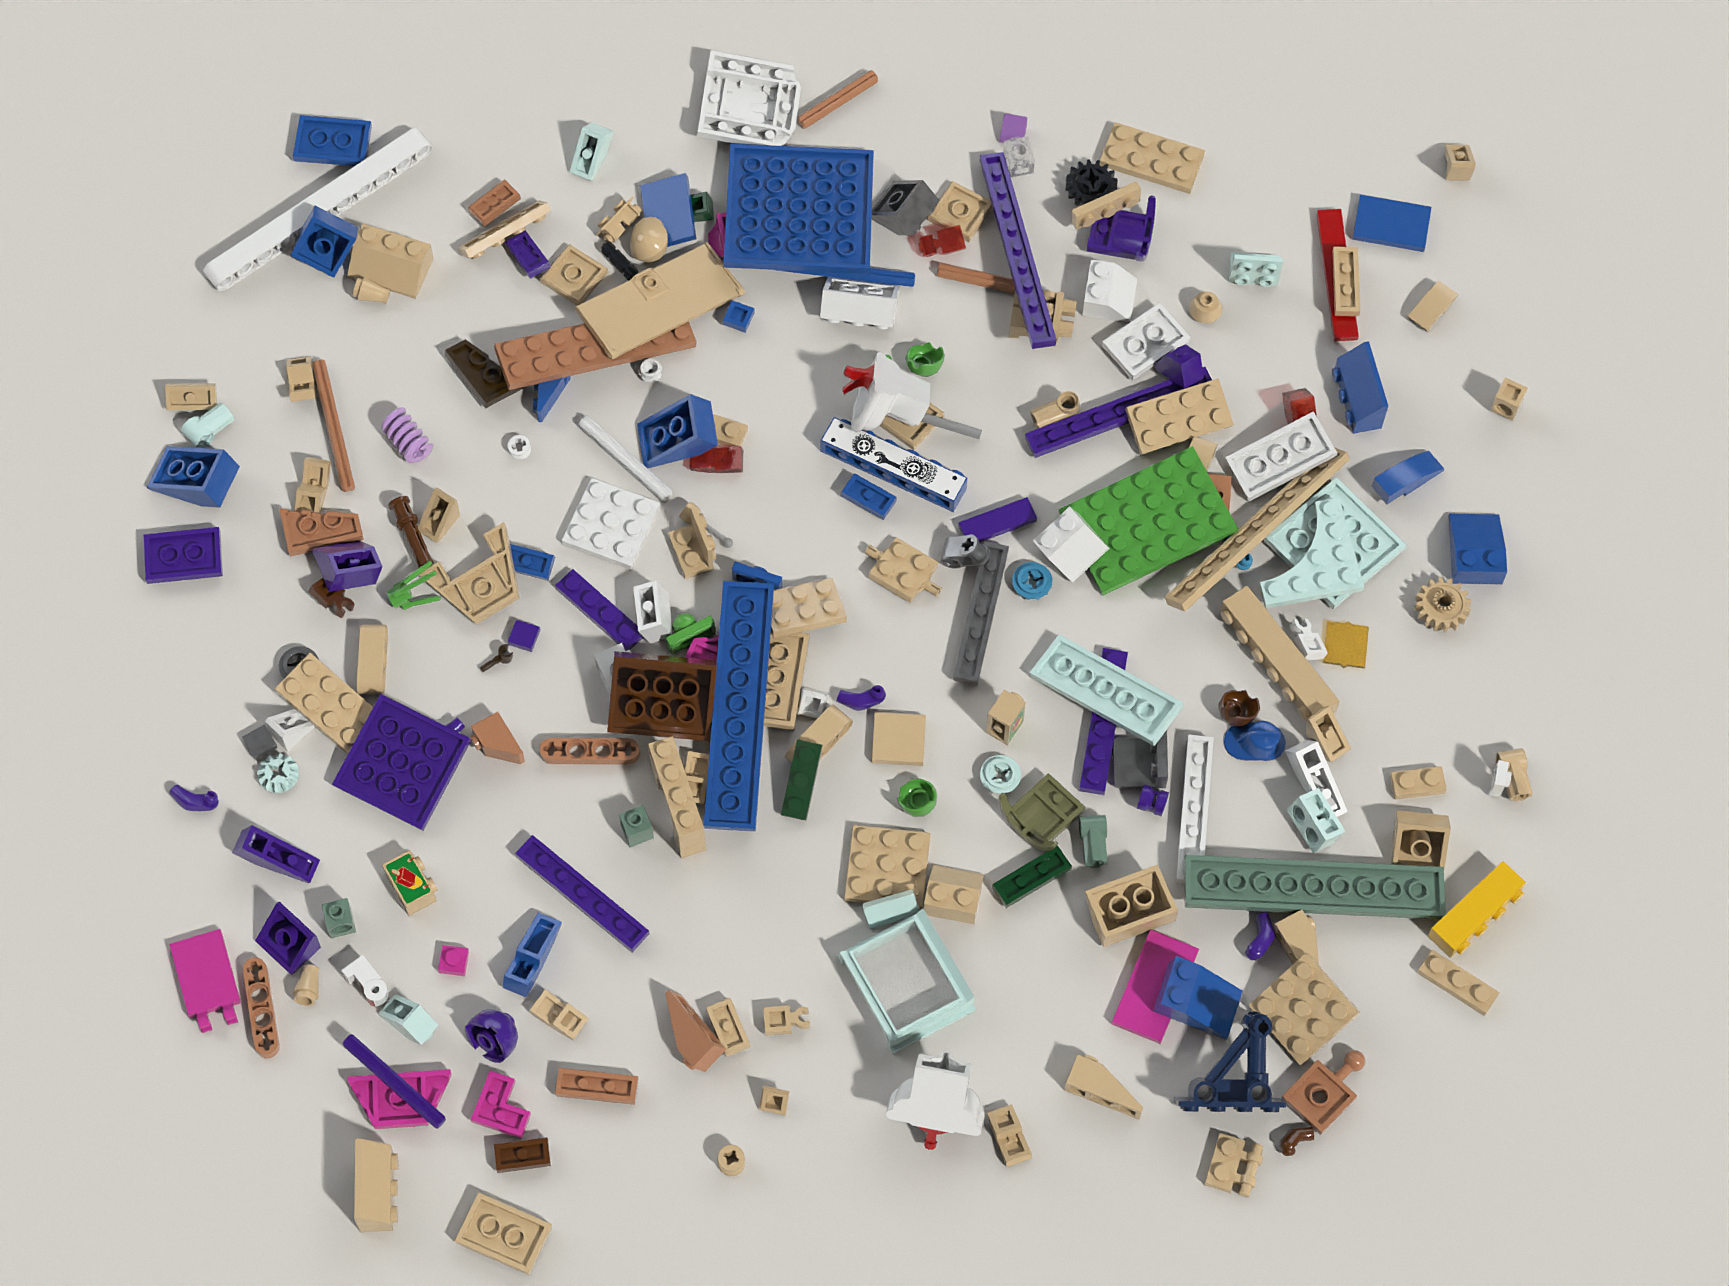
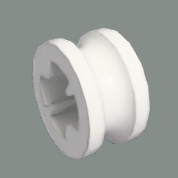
M516 435L509 440L508 449L513 458L520 460L530 455L531 446L528 438L523 435ZM521 443L523 450L518 452L516 444Z

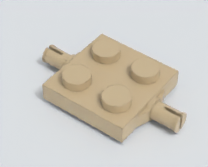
M897 537L883 552L872 545L867 547L865 554L877 560L875 566L869 572L868 578L909 603L924 589L936 597L940 594L942 587L930 581L931 575L938 567L936 560Z

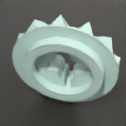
M281 753L274 756L269 755L265 761H261L257 771L260 785L268 792H286L296 784L299 778L297 763L290 756H285ZM281 767L285 777L277 775L273 778L274 774L271 768L278 770Z
M996 755L983 763L980 770V778L983 787H986L991 794L1013 792L1019 785L1021 770L1017 762L1005 755ZM995 769L1000 773L1007 772L1005 775L1006 782L1000 778L994 779L996 777Z

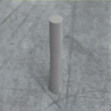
M925 413L921 420L923 423L976 439H980L982 432L980 429Z

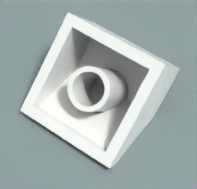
M1091 260L1082 316L1130 323L1137 278L1116 263Z
M1070 506L1033 540L1045 556L1071 582H1074L1110 549L1083 517Z

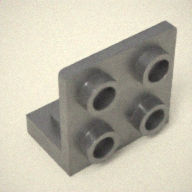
M1167 730L1155 746L1142 739H1114L1115 788H1143L1144 785L1153 788H1166L1168 781Z

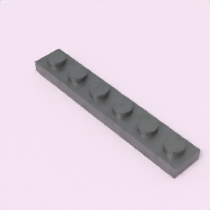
M984 541V545L990 549V557L985 564L978 567L953 675L954 681L978 685L1009 551V546Z

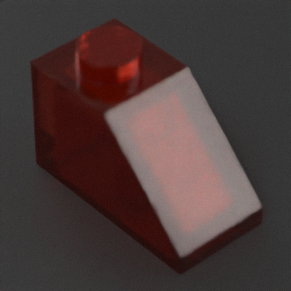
M1306 388L1282 393L1284 412L1288 424L1313 411L1317 416L1314 396Z

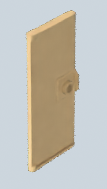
M705 243L654 269L648 268L636 274L631 280L577 305L575 310L602 346L607 356L613 360L744 295L745 291L729 269L723 268L724 263L708 243Z

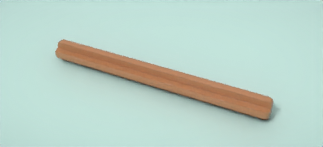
M321 359L313 362V370L340 485L343 492L354 490L355 485L326 362Z

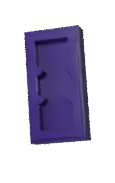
M526 230L505 241L507 249L530 279L551 267L547 258Z

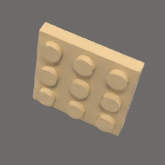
M853 825L845 901L866 903L913 889L918 907L923 909L931 833Z
M1305 953L1248 1005L1253 1011L1268 1015L1272 1023L1271 1032L1299 1065L1305 1064L1361 1013L1309 953Z

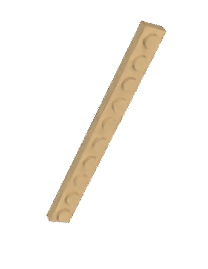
M1335 448L1337 456L1290 481L1242 525L1237 532L1229 537L1164 597L1167 605L1184 612L1190 608L1329 478L1340 470L1350 460L1348 452Z

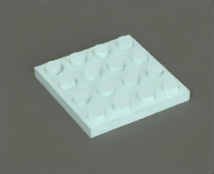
M1337 477L1264 538V542L1293 568L1305 556L1313 542L1316 531L1315 502L1339 497L1363 584L1403 552L1407 546ZM1353 593L1322 599L1334 610Z

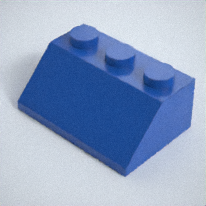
M1369 341L1338 357L1335 368H1332L1333 380L1335 383L1338 382L1340 388L1338 391L1340 403L1345 404L1346 424L1348 426L1351 425L1353 434L1381 429L1388 409L1387 399Z

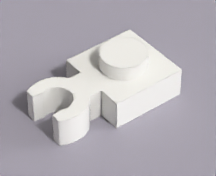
M1294 619L1290 624V630L1296 635L1293 641L1306 660L1324 659L1328 652L1319 634L1311 632L1312 626L1310 621L1304 619L1299 624L1298 620Z
M1498 760L1494 769V775L1490 781L1491 787L1488 796L1499 798L1504 787H1509L1512 772H1508L1509 762Z

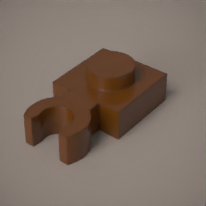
M324 578L310 586L309 593L324 608L332 606L334 613L339 618H343L346 612L342 607H346L350 612L353 611L355 604L350 598L344 597L346 590L329 592Z

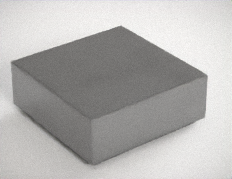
M265 724L242 736L244 743L255 760L278 748Z

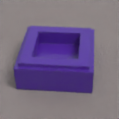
M516 620L507 641L508 645L532 652L541 631L540 627Z

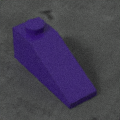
M253 825L241 831L232 851L233 854L257 866L308 884L311 882L320 862V859Z

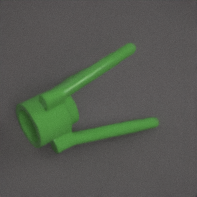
M428 561L405 579L394 584L393 588L387 590L388 598L394 608L402 606L403 610H406L412 606L441 600L440 596L413 601L409 600L413 598L412 588L437 574L436 571H432L407 585V583L432 565L431 561Z

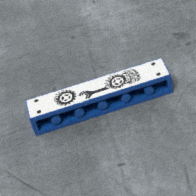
M834 417L820 440L821 452L953 513L967 489L968 478L960 471L947 469L936 460L925 459L914 450H906L899 447L892 440H884L877 437L870 430L854 432L851 422L846 419L840 420Z

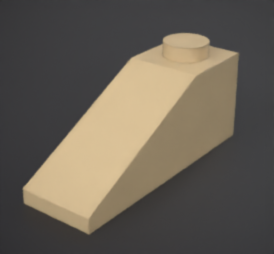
M1303 910L1275 923V937L1292 964L1305 953H1309L1319 964L1316 925L1311 916H1306Z
M1077 1054L1066 1082L1065 1091L1139 1120L1143 1107L1103 1064L1098 1063L1096 1058L1090 1055L1080 1056Z

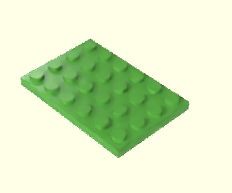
M1193 446L1058 509L1061 515L1070 506L1083 517L1110 548L1088 568L1103 596L1229 537L1238 531L1237 525Z

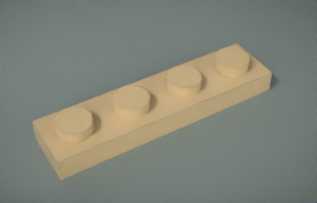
M539 200L458 248L462 256L476 259L485 253L484 250L490 246L496 247L504 243L505 237L523 232L526 229L525 226L531 222L538 223L546 218L545 214L550 212L551 209L547 202Z

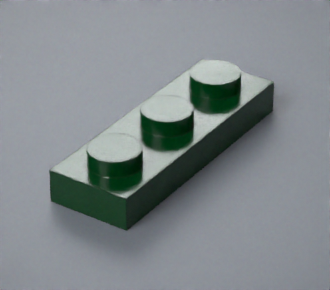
M797 739L781 811L782 816L807 820L823 744Z
M1057 845L1051 851L1045 852L993 883L992 889L1005 908H1008L1070 871L1072 865Z

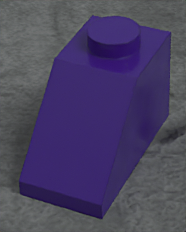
M1186 344L1168 353L1154 365L1155 370L1184 389L1204 378L1201 354Z

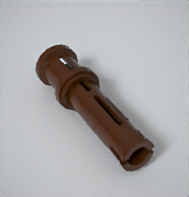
M400 496L391 500L388 504L389 509L394 512L397 519L396 526L403 531L418 568L428 561H431L433 564L434 562L417 526L418 517L416 514H413L410 508V499L408 496Z

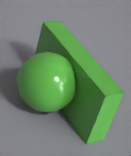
M679 614L673 621L675 633L666 637L667 649L673 655L689 647L694 638H707L715 634V622L711 615L697 622L691 614Z

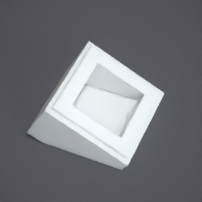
M805 687L802 690L797 714L817 719L825 711L829 693Z

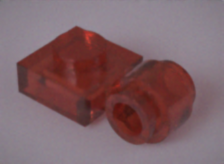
M960 225L938 230L937 240L933 238V235H926L920 237L918 243L919 252L923 254V257L936 255L937 249L940 247L943 255L966 249Z

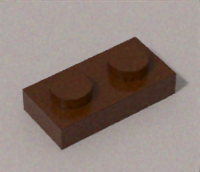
M547 1137L494 1144L497 1173L551 1166Z

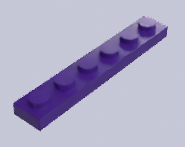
M1103 648L1101 658L1125 670L1128 652ZM1092 712L1079 791L1105 795L1116 725Z
M534 835L515 853V856L632 953L650 934L646 927Z

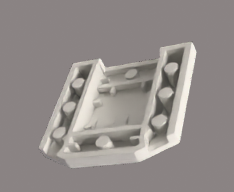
M711 50L697 137L734 144L784 146L795 131L801 86L799 81H796L793 66Z

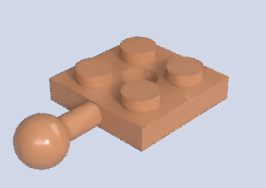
M1357 1050L1348 1052L1344 1058V1065L1335 1074L1317 1060L1284 1093L1281 1099L1321 1135L1357 1098V1095L1342 1081L1352 1071H1360L1364 1067V1055ZM1316 1091H1321L1326 1095L1327 1100L1321 1104L1316 1103L1312 1098V1094Z

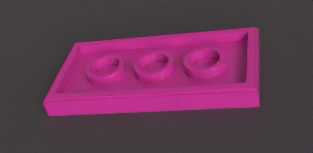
M1150 929L1112 1020V1025L1161 1044L1171 1018L1153 1012L1168 963L1176 956L1194 962L1199 949Z

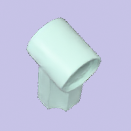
M220 402L200 418L195 416L187 420L182 426L181 431L196 448H205L213 441L215 434L234 421V417L229 409Z

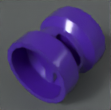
M1144 785L1137 809L1142 811L1150 810L1153 811L1154 815L1162 817L1169 792L1164 790L1155 791L1153 787ZM1155 795H1156L1157 797H1156V800H1155V803H1154V807H1153V806H1152V803H1153L1154 797H1155Z

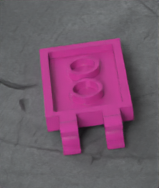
M221 929L169 944L188 1016L190 1019L197 1017L202 1033L212 1030L208 1013L223 1009L228 1025L238 1023L234 1005L240 1004L241 1000Z

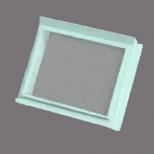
M924 909L845 951H841L837 955L842 965L846 964L885 1032L888 1038V1047L892 1054L976 1011L972 991Z

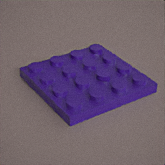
M380 694L332 785L424 831L472 740Z

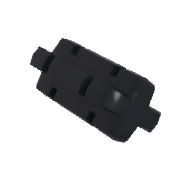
M607 241L601 246V252L607 258H610L609 261L621 273H624L623 276L628 281L638 274V270L634 265H630L631 262L619 249H615L616 246L612 242Z

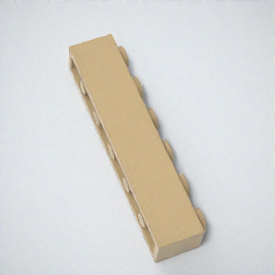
M1245 586L1223 601L1221 617L1225 623L1233 626L1241 643H1246L1252 650L1253 658L1258 663L1264 665L1269 678L1274 683L1277 682L1280 685L1284 697L1296 705L1297 711L1304 721H1307L1309 717L1327 705L1330 706L1333 713L1337 711L1339 699L1248 586Z

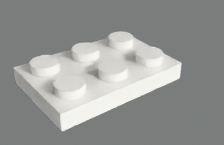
M1158 303L1102 342V347L1133 381L1152 368L1165 355L1190 342V336L1163 305Z

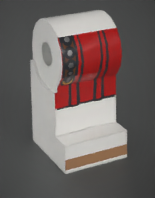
M364 955L341 970L349 985L355 981L360 985L367 1002L371 1006L379 1007L387 1002L389 998L387 986Z

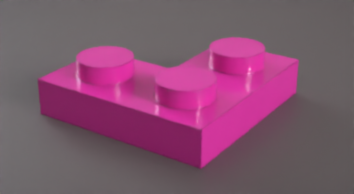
M489 1071L471 1117V1122L522 1139L531 1112L507 1104L516 1082L515 1079Z

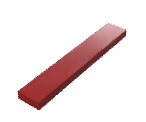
M1317 210L1316 215L1333 342L1355 341L1359 337L1356 316H1335L1332 251L1333 247H1346L1342 210Z

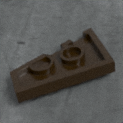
M466 339L445 350V357L485 409L525 388L509 390L500 365L489 359L488 354Z

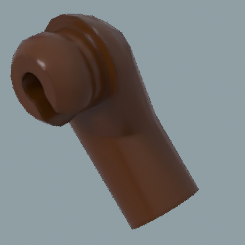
M1313 1127L1288 1130L1280 1140L1281 1153L1284 1156H1292L1295 1154V1147L1299 1142L1314 1140Z

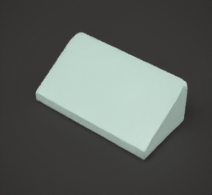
M913 889L863 903L864 913L870 929L909 918L919 912Z

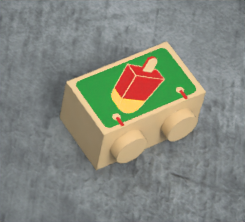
M1003 690L987 716L986 733L1007 746L1024 722L1026 702L1019 694Z
M409 850L382 864L385 875L409 916L437 901L434 892L438 891L431 877L426 879L422 871L425 870V866L419 856L414 858Z

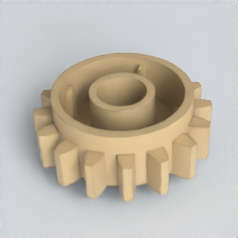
M1439 577L1436 584L1431 579L1427 586H1421L1420 593H1417L1415 599L1417 601L1415 610L1420 611L1418 619L1424 620L1425 627L1430 626L1434 631L1439 629L1447 633L1450 628L1457 630L1459 624L1464 625L1466 617L1469 616L1471 611L1468 608L1470 607L1471 599H1465L1468 591L1460 590L1461 583L1454 586L1452 585L1453 581L1451 578L1447 583H1444L1442 577ZM1438 603H1443L1447 605V607L1440 606V604Z

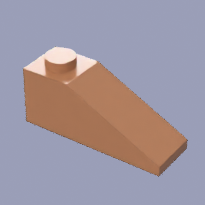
M668 990L665 996L677 1049L683 1055L682 1061L691 1070L698 1069L706 1072L725 1052L726 1048L685 998L679 993Z

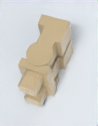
M1015 290L1009 338L1019 339V336L1028 337ZM1043 291L1057 339L1056 342L1058 343V337H1072L1074 322L1061 320V315L1075 317L1077 301L1064 299V292Z

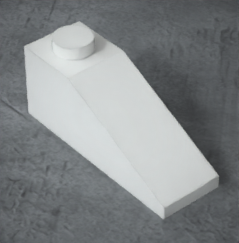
M1305 740L1285 750L1293 771L1306 793L1319 788L1336 817L1348 812L1317 741Z

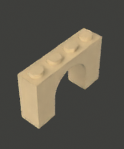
M673 736L649 743L651 769L658 789L662 788L672 820L674 838L681 858L706 851L704 827Z

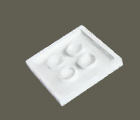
M591 478L563 536L562 545L632 570L660 510V502Z

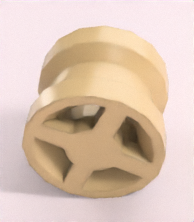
M731 1144L726 1145L720 1150L718 1164L721 1172L727 1176H737L743 1171L745 1156L740 1147Z

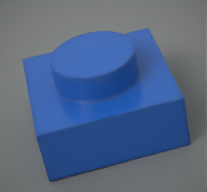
M732 300L724 316L723 325L746 333L755 314V308Z

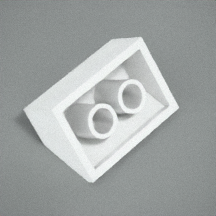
M828 277L823 288L820 318L826 319L830 323L846 321L850 322L853 326L870 324L874 325L877 329H888V327H893L900 286Z

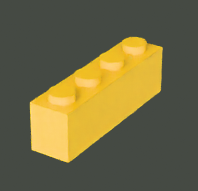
M1502 861L1431 928L1428 937L1448 957L1451 958L1456 953L1461 955L1470 946L1471 943L1468 941L1472 937L1476 936L1479 938L1488 929L1486 924L1490 920L1494 919L1497 921L1506 912L1504 907L1508 903L1512 902L1515 904L1524 895L1522 889L1526 882L1510 866Z

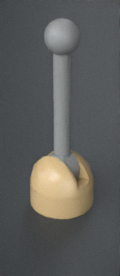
M693 502L688 503L679 515V518L688 524H692L690 508L696 507L698 514H701L700 509ZM707 524L706 529L720 539L726 548L732 547V539L725 538Z

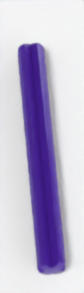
M353 1034L347 1036L343 1041V1046L434 1128L438 1129L446 1121L445 1116L357 1037Z

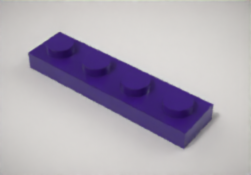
M574 569L555 585L556 590L613 641L617 644L622 643L625 651L631 650L644 638L638 632V626Z

